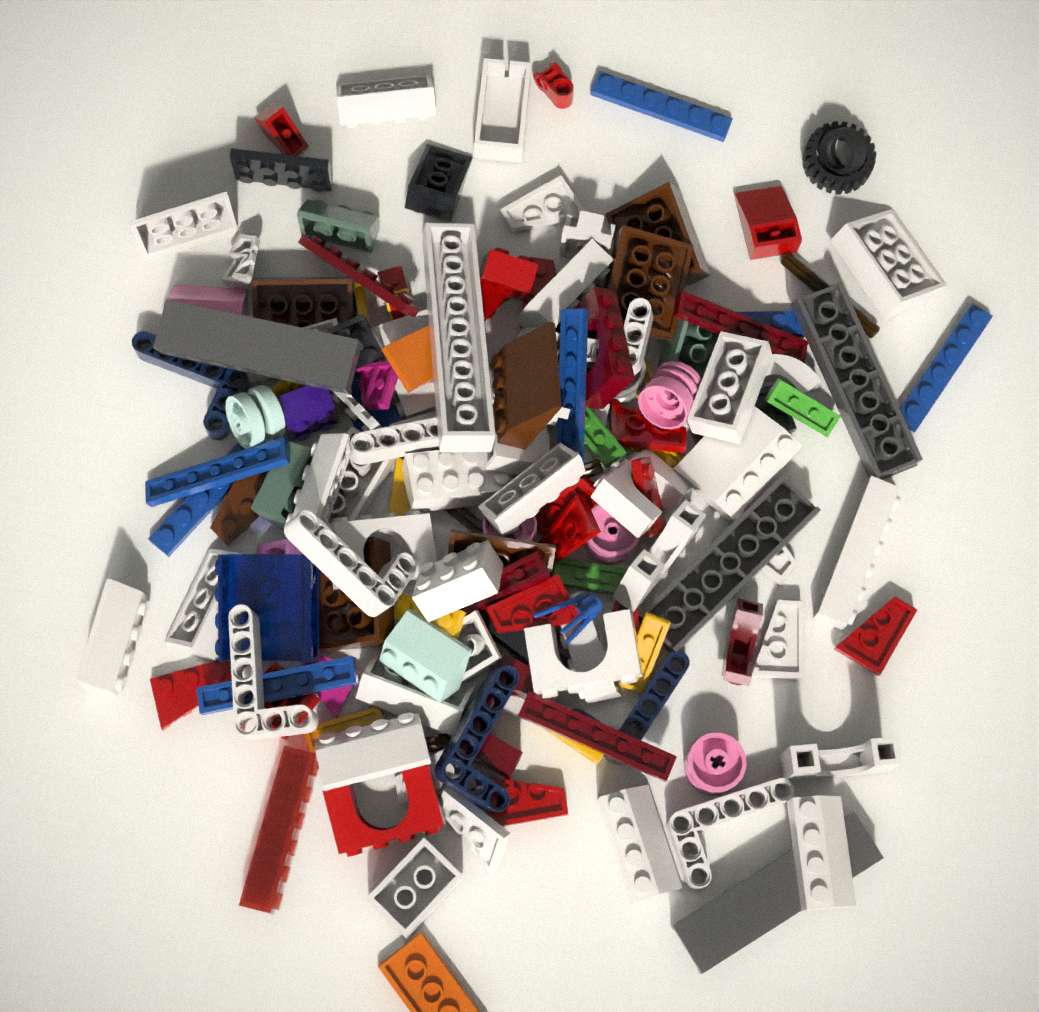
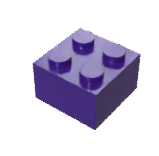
M305 386L276 397L281 406L285 426L291 441L307 439L311 436V433L319 430L328 431L335 424L339 423L335 405L329 391L326 389Z

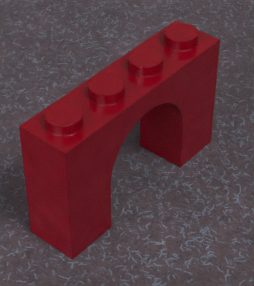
M593 287L573 309H588V338L594 339L598 335L599 339L596 362L586 375L585 407L604 409L635 379L616 291Z
M504 653L501 660L491 667L490 671L496 667L510 665L517 670L519 681L511 696L525 700L529 691L535 693L530 666ZM501 672L499 679L505 685L507 676L504 672ZM488 694L486 703L490 706L494 702V698ZM475 717L473 720V727L476 731L481 727L478 717ZM490 731L474 762L506 779H510L523 752L498 739ZM464 740L459 745L462 754H465L468 749V745Z

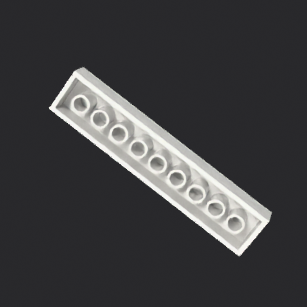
M425 223L422 244L439 452H491L495 439V426L475 224Z

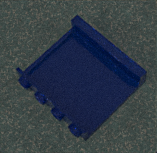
M218 554V560L215 562V573L218 576V586L215 589V599L218 602V613L215 616L218 639L215 643V652L218 655V662L231 661L228 617L231 609L239 604L248 606L259 617L262 661H301V663L319 661V568L304 554ZM249 614L241 616L239 620L240 625L248 621ZM245 640L242 643L241 651L249 648L250 640Z

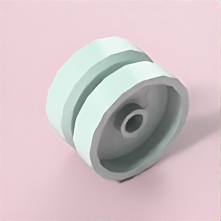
M260 385L249 389L247 393L240 392L227 398L225 409L230 428L236 440L245 449L261 445L264 440L270 442L282 438L285 434V420L281 406L274 393L267 386Z

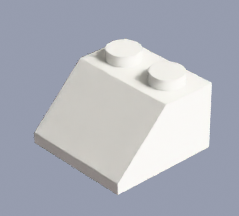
M475 610L464 617L460 635L456 639L471 648L472 651L462 681L480 676L495 666L502 658L479 611Z

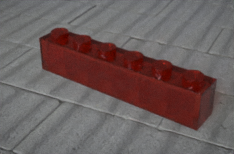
M284 745L239 902V906L271 915H274L275 909L280 910L284 895L280 893L282 883L288 882L291 867L287 865L290 855L295 856L298 847V840H295L297 829L302 830L306 814L302 813L305 802H310L313 793V787L309 786L312 776L317 777L319 771L316 753Z

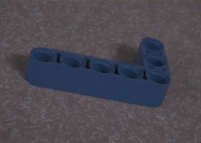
M146 331L136 333L132 338V347L139 359L217 389L204 416L203 424L210 438L213 440L224 439L229 434L231 428L226 415V407H222L221 404L229 396L240 392H248L250 383L246 372L196 362L192 367H186L187 362L192 360L173 356L162 358L164 354L153 348L156 338L155 334ZM144 343H150L147 349H140ZM211 370H220L215 376L208 375ZM235 378L243 379L238 385L231 384ZM213 423H222V426L220 428L211 429V425Z
M673 651L667 656L619 731L639 740L643 739L690 665V660L684 652ZM673 659L680 660L683 664V669H673L670 661ZM659 680L667 682L669 690L666 692L659 691L656 687V682ZM644 702L652 703L655 707V712L651 714L645 713L642 710L641 704ZM580 708L571 709L587 717H590L596 721H599ZM635 723L640 727L641 733L639 735H631L627 730V726ZM605 755L603 756L605 759H607L608 761H610V762L613 763V764H616V765H622V764H623V763H621V762H619V761H616V760H614V759H612V758H610V757H607V756H605Z
M510 665L496 667L489 672L434 768V774L441 783L486 811L498 812L505 810L510 803L509 793L503 787L470 766L518 684L519 674ZM501 672H504L507 676L505 685L499 679ZM488 694L492 695L494 698V705L492 706V708H490L486 703V698ZM475 717H478L481 722V727L478 731L473 727ZM462 740L468 745L465 754H462L459 749ZM449 763L454 767V774L451 778L446 775V766ZM471 778L476 782V789L473 792L468 788V782ZM493 792L498 796V802L495 806L490 802V796Z

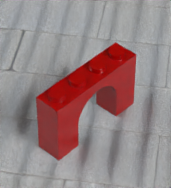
M431 764L401 771L408 794L409 807L402 822L388 828L374 826L365 820L359 810L353 784L326 791L323 790L338 853H346L347 857L363 853L362 848L372 846L373 850L389 846L388 841L399 839V843L415 839L414 834L425 831L427 836L441 832L440 827L444 826L446 821Z

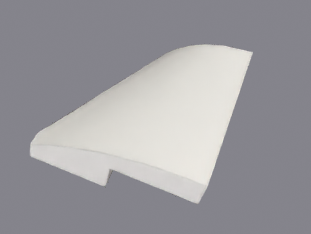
M240 234L228 254L234 260L222 278L227 285L245 286L251 282L260 245V239L257 236Z

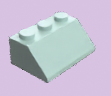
M409 609L386 638L379 662L441 703L459 691L472 649Z

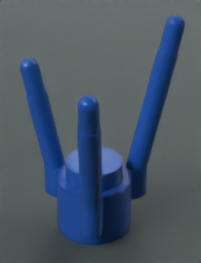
M581 592L574 598L534 613L533 617L538 618L578 603L575 609L579 615L560 631L561 634H565L584 619L566 639L565 642L569 644L597 617V614L603 610V606L594 593L590 592L585 596Z

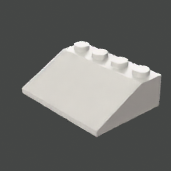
M227 191L220 194H212L204 199L190 201L175 208H167L161 212L149 216H141L136 220L129 221L144 258L238 229Z
M892 209L846 223L830 240L837 254L840 255L849 271L854 275L863 291L868 295L884 319L905 311L946 287L943 280Z
M754 406L741 444L704 436L673 470L690 483L693 489L729 522L734 520L801 449L802 445L782 426Z

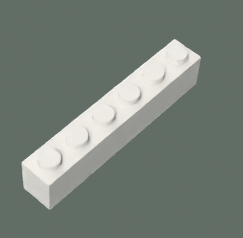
M871 476L866 482L814 619L840 630H843L848 624L852 625L857 614V610H854L856 601L861 602L866 591V587H863L865 578H870L875 567L871 563L874 555H879L884 543L880 541L882 533H887L892 522V519L889 518L891 510L895 511L901 497L897 496L900 487L874 476Z

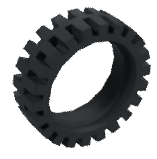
M833 121L831 126L829 123L823 124L822 128L818 127L811 134L802 158L803 169H806L805 174L807 177L811 176L810 182L812 184L817 182L818 189L822 190L825 187L827 188L826 192L830 194L833 190L838 195H841L843 191L845 194L851 193L852 189L854 191L858 190L870 177L876 162L875 145L870 143L872 138L869 134L864 136L865 130L861 128L858 132L865 141L867 155L859 171L846 177L835 176L826 172L818 164L816 153L821 139L826 133L834 129L847 127L848 122L842 121L841 125H838V121ZM852 123L851 128L856 130L857 125Z

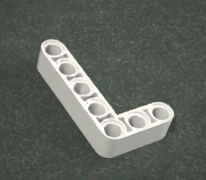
M644 298L634 299L630 303L624 324L630 357L636 358L632 364L634 375L642 368L653 322L651 305ZM638 310H647V313L644 316H635V313ZM535 328L524 329L520 332L518 338L535 330ZM556 332V342L560 343V333ZM634 333L641 334L639 340L632 341L629 339ZM587 339V368L592 369L596 362L599 340ZM560 349L557 350L558 362L560 357Z
M437 417L359 432L351 439L350 458L354 463L364 465L403 457L406 453L438 450V435L432 433L434 431L438 432ZM412 436L417 440H409L407 437ZM387 441L390 442L392 445L387 446L384 445L382 442ZM362 446L365 447L367 450L361 451L358 450L357 447Z
M302 510L284 526V533L288 540L360 609L371 617L378 616L394 605L416 572L417 563L409 553L403 552L385 564L377 575L321 519L309 510Z
M239 604L234 606L229 612L228 619L235 730L250 740L313 732L318 726V715L305 705L265 709L259 617L246 605ZM249 614L248 621L240 625L239 620L241 616ZM245 640H250L249 648L241 651L242 643ZM251 666V674L248 677L243 678V670L246 667ZM252 692V702L244 705V697ZM308 713L309 719L307 723L299 725L298 719L300 715ZM277 716H281V725L278 728L273 729V719ZM254 719V728L251 731L246 732V723L249 720Z
M778 778L677 811L668 819L667 831L688 887L694 890L702 889L710 883L712 878L698 832L786 803L794 796L795 792L794 785L790 780ZM776 785H781L786 789L787 794L785 798L776 796L774 792ZM751 793H756L761 797L762 803L760 806H754L750 803L749 796ZM726 801L733 802L736 805V814L731 815L724 810V803ZM705 809L711 813L712 819L710 823H704L700 820V810ZM675 818L685 820L687 825L685 831L675 829L673 825ZM689 843L694 846L696 851L694 857L689 858L683 854L682 847L684 844ZM698 869L703 872L705 879L702 884H697L692 880L691 874L693 870Z

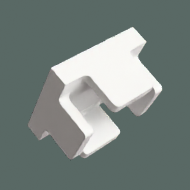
M580 211L577 226L571 227L572 215L567 214L562 232L559 256L573 259L591 239L610 254L615 224L610 225L609 234H603L601 232L604 222L603 215Z

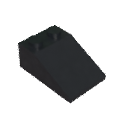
M426 144L408 185L404 208L451 222L473 157Z

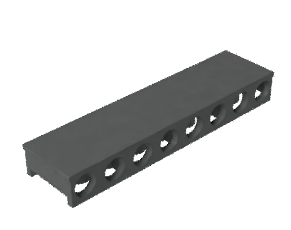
M842 281L807 296L797 297L791 303V307L868 477L874 476L883 480L918 466L917 464L923 458Z
M166 299L153 345L154 349L164 355L349 395L352 393L351 385L360 350H363L364 347L360 340L168 299Z
M783 474L639 614V622L642 624L646 612L671 621L662 645L670 653L680 651L819 514L821 509L818 506L815 507Z
M853 811L844 817L852 878L884 858ZM793 849L671 926L700 974L705 973L801 911Z

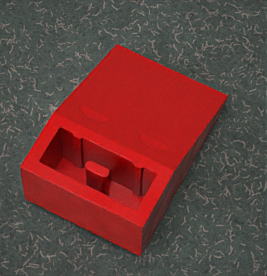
M782 186L734 193L750 260L784 255L788 252H798L802 236L797 217Z

